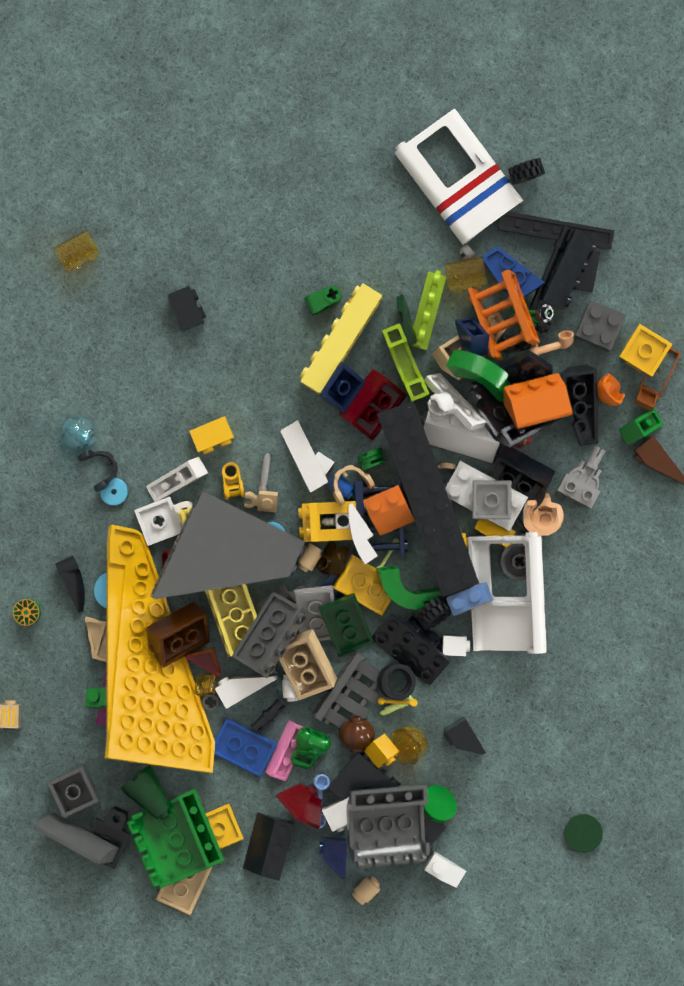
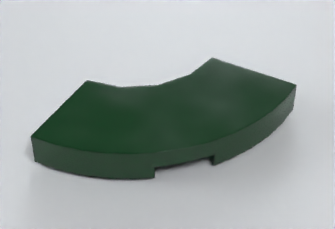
M404 295L397 296L398 313L402 318V327L409 345L416 344V333L411 321L410 310Z

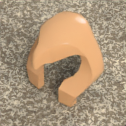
M549 493L546 494L543 502L538 507L536 500H528L523 509V524L529 532H537V535L548 536L556 532L563 523L564 513L562 507L551 501Z

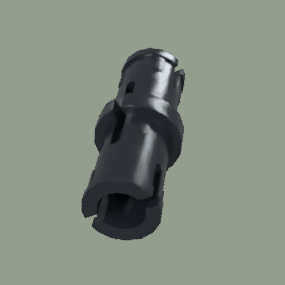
M277 698L266 711H262L263 714L250 726L260 734L270 722L273 723L275 721L274 718L286 706Z

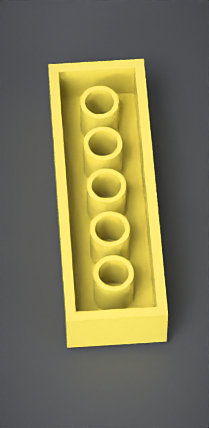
M362 283L361 287L356 286L352 293V301L350 303L346 302L341 310L343 315L340 320L338 318L335 319L331 326V334L325 335L320 343L322 348L319 352L315 351L310 359L312 364L309 368L305 367L300 374L302 385L320 395V392L340 363L345 360L383 300L381 294Z

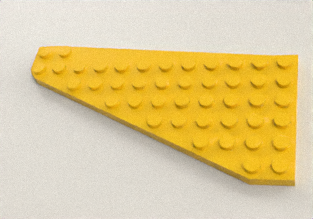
M110 525L108 526L107 740L105 758L213 773L215 740L186 656L163 668L147 640L146 627L171 614L166 597L159 599L149 597L159 577L149 547L143 534L138 530Z

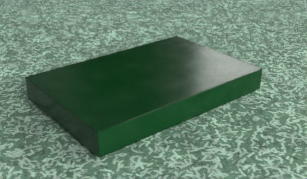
M355 593L319 607L339 657L374 643Z

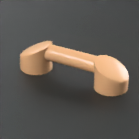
M568 330L562 331L558 334L559 341L538 347L537 343L531 346L530 351L539 356L540 354L560 348L566 349L574 342V333Z

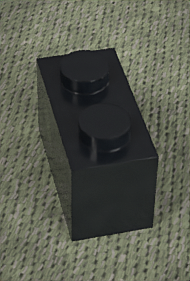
M190 286L168 294L183 332L204 323L203 318H206L202 307L198 308L196 301L199 298L195 289L191 290Z

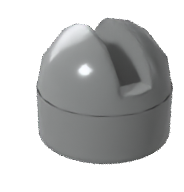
M467 243L459 251L460 256L463 253L466 254L463 258L464 260H470L476 255Z

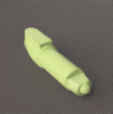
M410 695L409 697H407V698H405V699H403V700H404V701H410V700L413 699V698H412L411 695ZM391 704L384 707L385 709L380 711V715H388L408 706V704Z

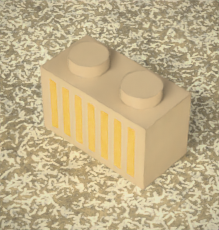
M5 700V704H0V728H20L21 704H16V700Z

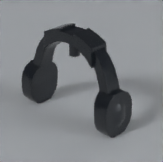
M88 450L78 455L77 458L80 462L94 456H103L110 460L106 463L107 466L113 465L112 474L94 486L95 492H99L107 488L118 472L117 462L108 451L92 452V450Z

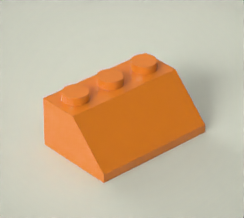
M559 373L504 387V406L517 429L572 415L566 385Z

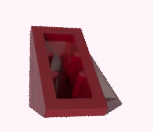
M215 647L189 653L186 656V659L220 677L222 672Z

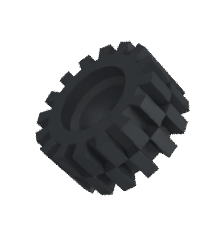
M541 158L528 160L508 169L513 185L545 174Z
M440 596L434 600L432 599L430 603H426L424 607L417 611L415 616L426 630L436 627L441 621H445L452 611L445 597Z

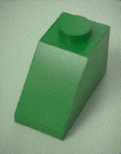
M654 408L652 412L644 413L618 430L627 445H630L664 424Z

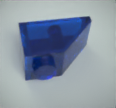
M324 837V842H320L319 854H323V860L341 879H345L347 838Z

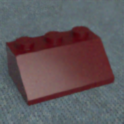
M374 369L364 379L366 383L346 412L340 411L338 414L372 441L382 429L378 413L398 407L407 396L388 378Z

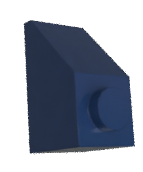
M474 317L455 320L462 350L479 356L488 355L489 334Z

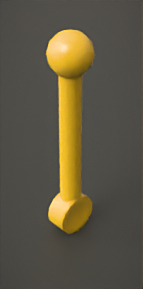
M382 697L378 699V704L380 705L390 703L408 704L416 707L418 704L416 699H411L410 701L386 700Z

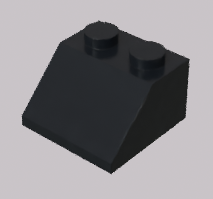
M465 717L444 728L446 730L444 736L450 746L454 744L457 749L481 755L486 753Z

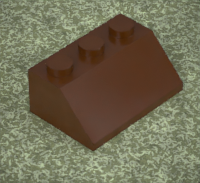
M194 602L146 627L148 643L163 668L210 642L207 613Z

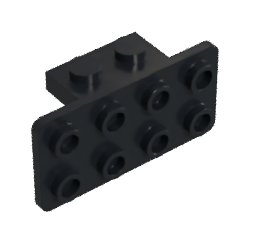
M389 614L372 635L374 643L399 663L408 666L418 678L428 685H431L450 663V659L437 649L442 639L430 629L425 630L418 619L413 616L405 624L394 614Z

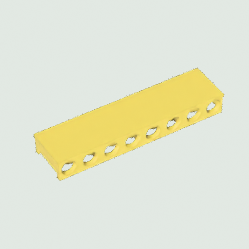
M191 507L177 512L182 526ZM246 584L205 591L228 657L233 655L257 617Z

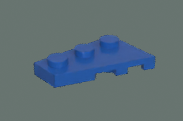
M498 246L482 256V259L498 283L502 282L503 279L501 272L507 269L514 272L524 298L545 284L544 281ZM503 289L506 295L510 296L508 290Z

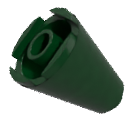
M151 765L142 769L133 779L128 780L120 788L125 795L156 820L159 818L163 820L171 814L169 810L172 807Z

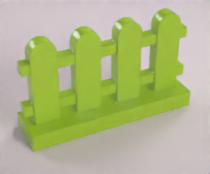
M436 270L435 273L428 271L413 326L416 333V344L409 345L426 351L447 277L440 275L441 271Z

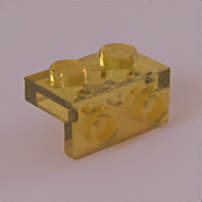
M88 230L54 247L66 272L77 270L82 263L86 261L91 262L100 254Z
M482 256L444 264L450 291L461 292L465 288H481L483 285L488 284Z

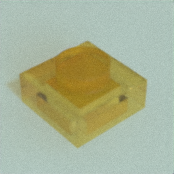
M214 674L198 675L194 693L197 696L214 694L217 676Z

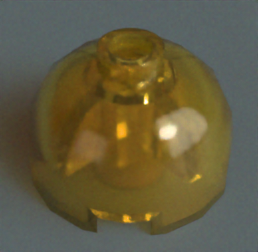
M402 726L395 730L389 738L399 750L395 758L403 764L410 763L414 765L425 756L428 749L426 735L416 726Z

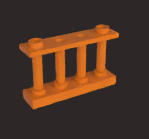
M509 269L501 272L503 276L502 282L481 292L472 287L468 288L470 294L468 299L475 308L480 325L489 334L488 354L491 358L498 361L503 360L500 351L517 343L525 341L535 345L540 342L516 274ZM503 289L508 290L510 296H508L507 300L488 309L484 308L482 299ZM510 306L514 307L516 313L513 317L491 327L488 320L489 316ZM517 323L520 324L521 334L497 344L494 337L495 333Z

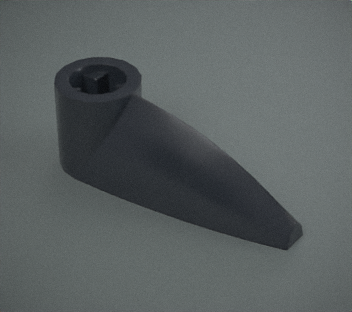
M72 555L55 564L80 613L84 609L85 589L80 569Z

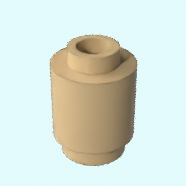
M309 543L308 546H305L302 556L298 557L296 562L299 565L297 567L305 572H308V570L313 571L322 556L320 555L322 550Z
M367 876L354 889L355 892L352 895L361 905L365 902L368 903L381 890L379 887L380 883L375 877L372 876L370 878Z

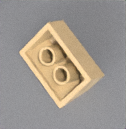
M310 629L297 634L290 641L284 656L279 661L298 699L302 700L333 688L337 676L314 630Z

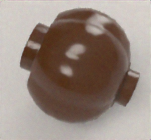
M359 715L350 716V720L342 724L338 737L341 744L350 749V752H363L373 742L375 731L368 721L361 719Z

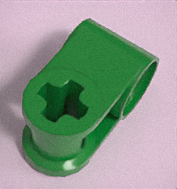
M328 286L306 296L304 300L313 316L340 302L342 294L338 287ZM331 290H333L334 293L338 292V294H336V299L334 300L331 297L328 298Z

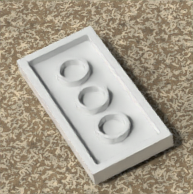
M460 460L445 489L449 499L473 511V480L496 479ZM512 489L511 519L488 520L510 531L528 497Z

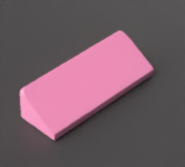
M288 720L266 768L265 773L269 776L286 782L293 767L290 757L296 748L295 738L303 726Z

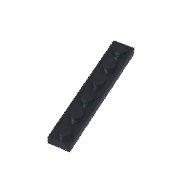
M507 212L501 216L498 225V231L550 240L559 239L565 225L571 228L566 240L567 243L573 230L577 229L596 239L594 242L597 244L596 248L607 250L612 248L615 230Z

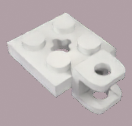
M170 496L134 510L147 545L149 546L178 535L182 525L177 512L182 511L185 507H192V502L184 501L174 505ZM156 516L164 518L163 526L155 525Z

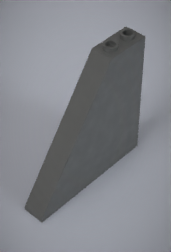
M200 491L149 597L159 599L289 577L297 568L295 563L298 557H301L304 553L305 541L204 491Z

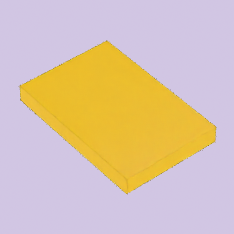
M352 554L345 565L346 569L340 574L333 588L346 596L355 593L358 603L382 616L392 599L382 590L376 568L368 563L364 564L361 559Z

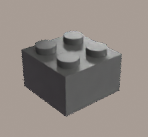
M590 300L574 334V338L610 352L626 315Z
M85 764L47 783L63 818L95 804L101 799Z

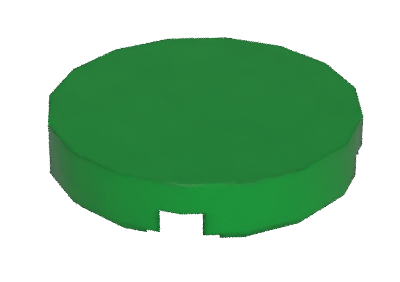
M440 785L429 786L427 788L428 804L424 805V815L426 817L429 816L431 821L436 823L447 822L455 815L457 809L456 800L447 788Z

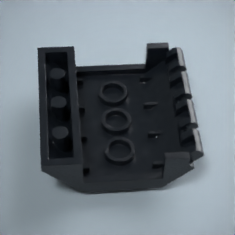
M507 378L511 385L517 384L511 379ZM477 381L470 383L471 390L468 392L472 407L486 421L485 427L493 439L510 448L565 418L562 417L517 429L504 406V402L498 401L485 386Z

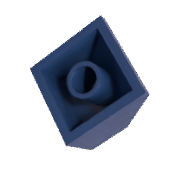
M341 362L320 392V397L332 407L345 413L366 381Z

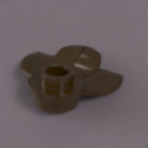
M334 541L329 542L323 550V556H321L317 563L319 571L323 574L331 573L332 575H339L344 572L346 566L343 562L348 558L349 548L345 546L336 548Z

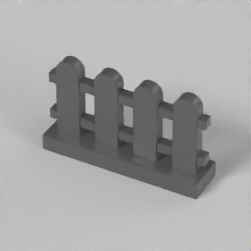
M356 650L353 651L337 675L334 687L327 690L313 711V716L320 721L325 718L324 723L329 725L331 722L340 728L343 723L350 720V717L347 719L337 712L342 706L352 713L351 716L359 715L361 719H365L368 716V710L364 707L366 702L375 703L379 699L378 693L374 690L378 686L377 678L380 671L369 665L371 662L369 659L366 658L363 661V656ZM355 670H357V672H356V674L354 675V677L351 676V675L353 674V672H354ZM362 674L373 681L370 687L359 681ZM387 677V679H386V685L388 686L390 680H389V678ZM344 686H346V689L342 693L341 690ZM351 690L363 697L359 703L348 697ZM333 702H336L334 707L331 709L330 707L333 704Z

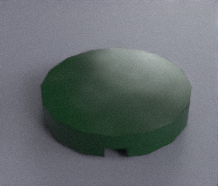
M578 814L573 816L566 824L564 836L567 844L573 850L587 853L595 850L600 845L603 838V830L595 817L588 814Z

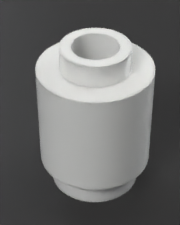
M284 674L282 679L283 698H287V702L299 701L287 675Z

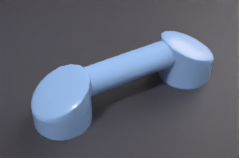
M318 774L313 779V785L316 787L317 795L321 799L323 797V790L330 784L329 778L324 774ZM322 813L320 828L326 824V818Z

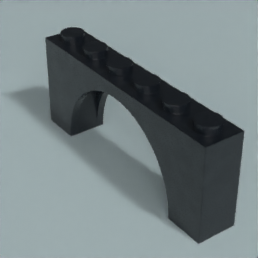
M363 751L362 753L356 752L329 784L328 788L341 800H344L350 794V791L363 787L379 786L390 788L399 787L401 783L393 776L390 779L385 775L387 771L383 767L378 769L377 766L370 762L371 759ZM424 815L425 841L431 846L446 829V826L443 823L433 822L429 816L426 817Z

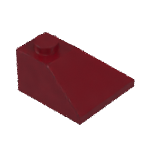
M300 783L276 795V798L297 821L316 829L320 828L322 799L317 795L318 791L313 786H306Z

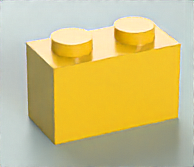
M225 416L189 431L198 453L203 452L204 455L214 451L213 447L219 444L221 447L231 444V439H234Z

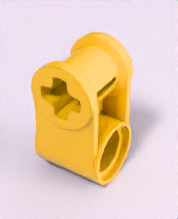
M233 462L225 464L222 468L225 499L229 500V497L236 496L245 497L239 466ZM228 466L236 468V474L232 477L226 474Z

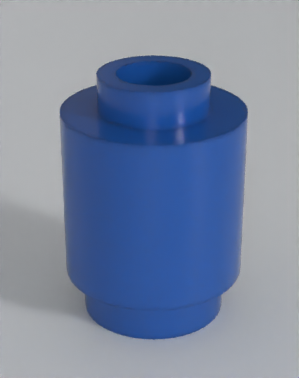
M342 475L339 476L338 488L343 498L347 501L355 493L352 491L354 486ZM334 477L326 483L332 493L334 492Z

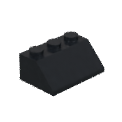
M504 445L487 475L496 480H512V489L527 496L526 502L528 500H536L538 503L550 485L556 471L519 450Z
M257 812L243 869L280 881L294 821Z

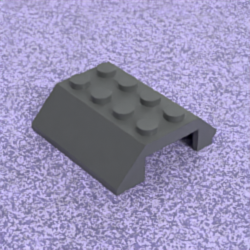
M426 784L350 791L346 807L348 848L352 863H356L358 869L371 868L372 862H374L375 867L390 866V860L393 861V865L409 864V858H411L412 863L426 862V856L430 855V844L425 841L424 805L428 804Z

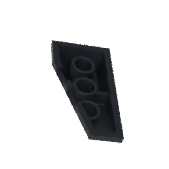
M587 364L569 367L560 373V377L566 385L572 408V415H569L578 443L580 446L598 444L597 369Z

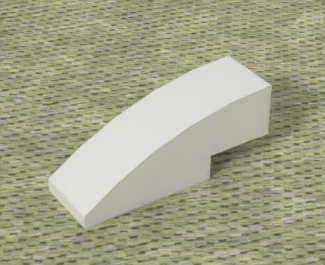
M351 503L349 505L350 530L358 554L364 564L378 556L367 540L373 534Z

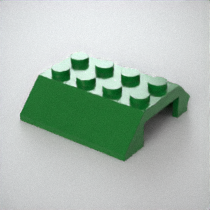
M196 789L170 800L169 803L172 808L169 811L171 814L163 820L160 818L156 820L148 812L144 811L131 816V821L126 823L130 834H137L133 841L138 853L144 852L145 854L140 857L145 871H152L151 874L147 875L152 888L156 886L159 889L225 861Z

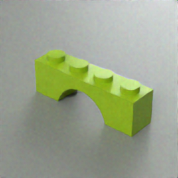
M400 323L382 330V335L410 402H415L429 396V391L414 361Z

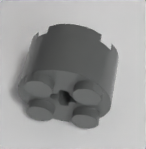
M524 544L507 545L499 555L498 562L501 571L513 580H526ZM522 556L521 561L523 562V564L515 565V558H520Z

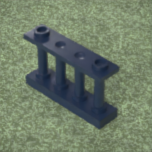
M397 479V485H401V488L405 494V490L403 484L401 483V479ZM355 481L356 510L364 520V515H368L363 502V496L381 493L397 485L375 486L369 489L366 484L363 485V481ZM366 523L371 532H378L374 524L368 525ZM403 527L393 530L399 531L400 542L370 544L374 551L400 550V556H405L404 552H408V540H404Z

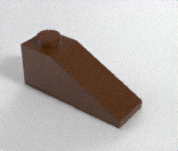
M654 436L633 450L635 453L633 457L640 465L643 463L644 466L684 485V475Z

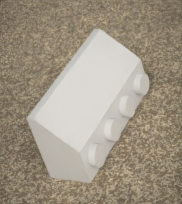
M428 410L423 428L430 445L493 463L500 442L493 439L485 426L481 429L469 431L455 415L449 414L435 417Z

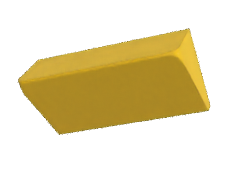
M479 519L474 526L475 530L485 536H509L516 533L513 529L508 531L488 519Z

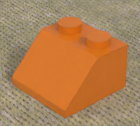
M401 485L363 500L370 519L380 536L416 521Z

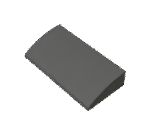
M56 813L45 816L33 827L38 832L96 864L112 862L119 849Z

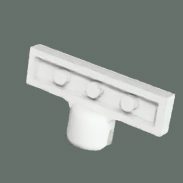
M441 373L426 376L425 384L435 393L430 396L431 399L428 401V410L433 416L441 417L453 414L469 431L484 428L486 421Z

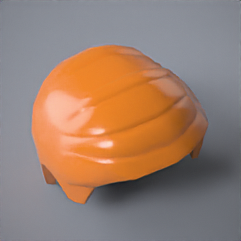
M609 373L597 382L598 399L608 406H618L622 404L625 394L619 393L621 385Z

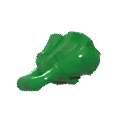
M309 727L300 728L295 738L296 748L290 757L291 763L304 769L312 767L319 756L330 748L331 740L329 736ZM301 755L311 760L310 762H307L302 759L296 758V756Z

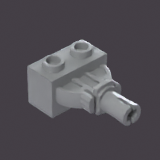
M595 446L586 463L581 460L578 467L573 468L568 474H564L556 491L592 509L601 492L598 490L601 470H597L606 451L600 450L599 447Z

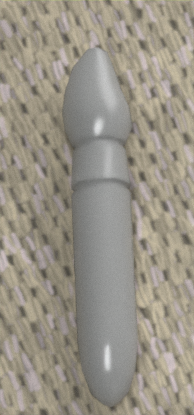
M266 453L263 458L258 493L259 490L267 491L266 486L271 460L269 453Z

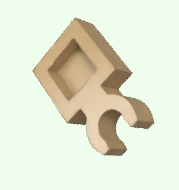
M259 490L258 495H255L253 492H245V498H250L252 501H245L244 507L252 508L253 506H258L257 511L276 513L278 492Z

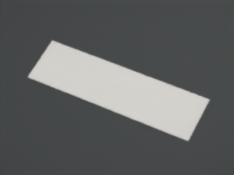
M297 420L282 429L280 432L310 493L328 483L299 421Z

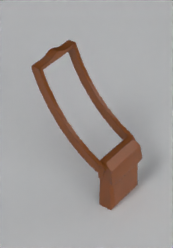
M671 347L669 352L677 355V358L660 393L643 385L647 374H645L637 392L635 404L651 412L681 353Z

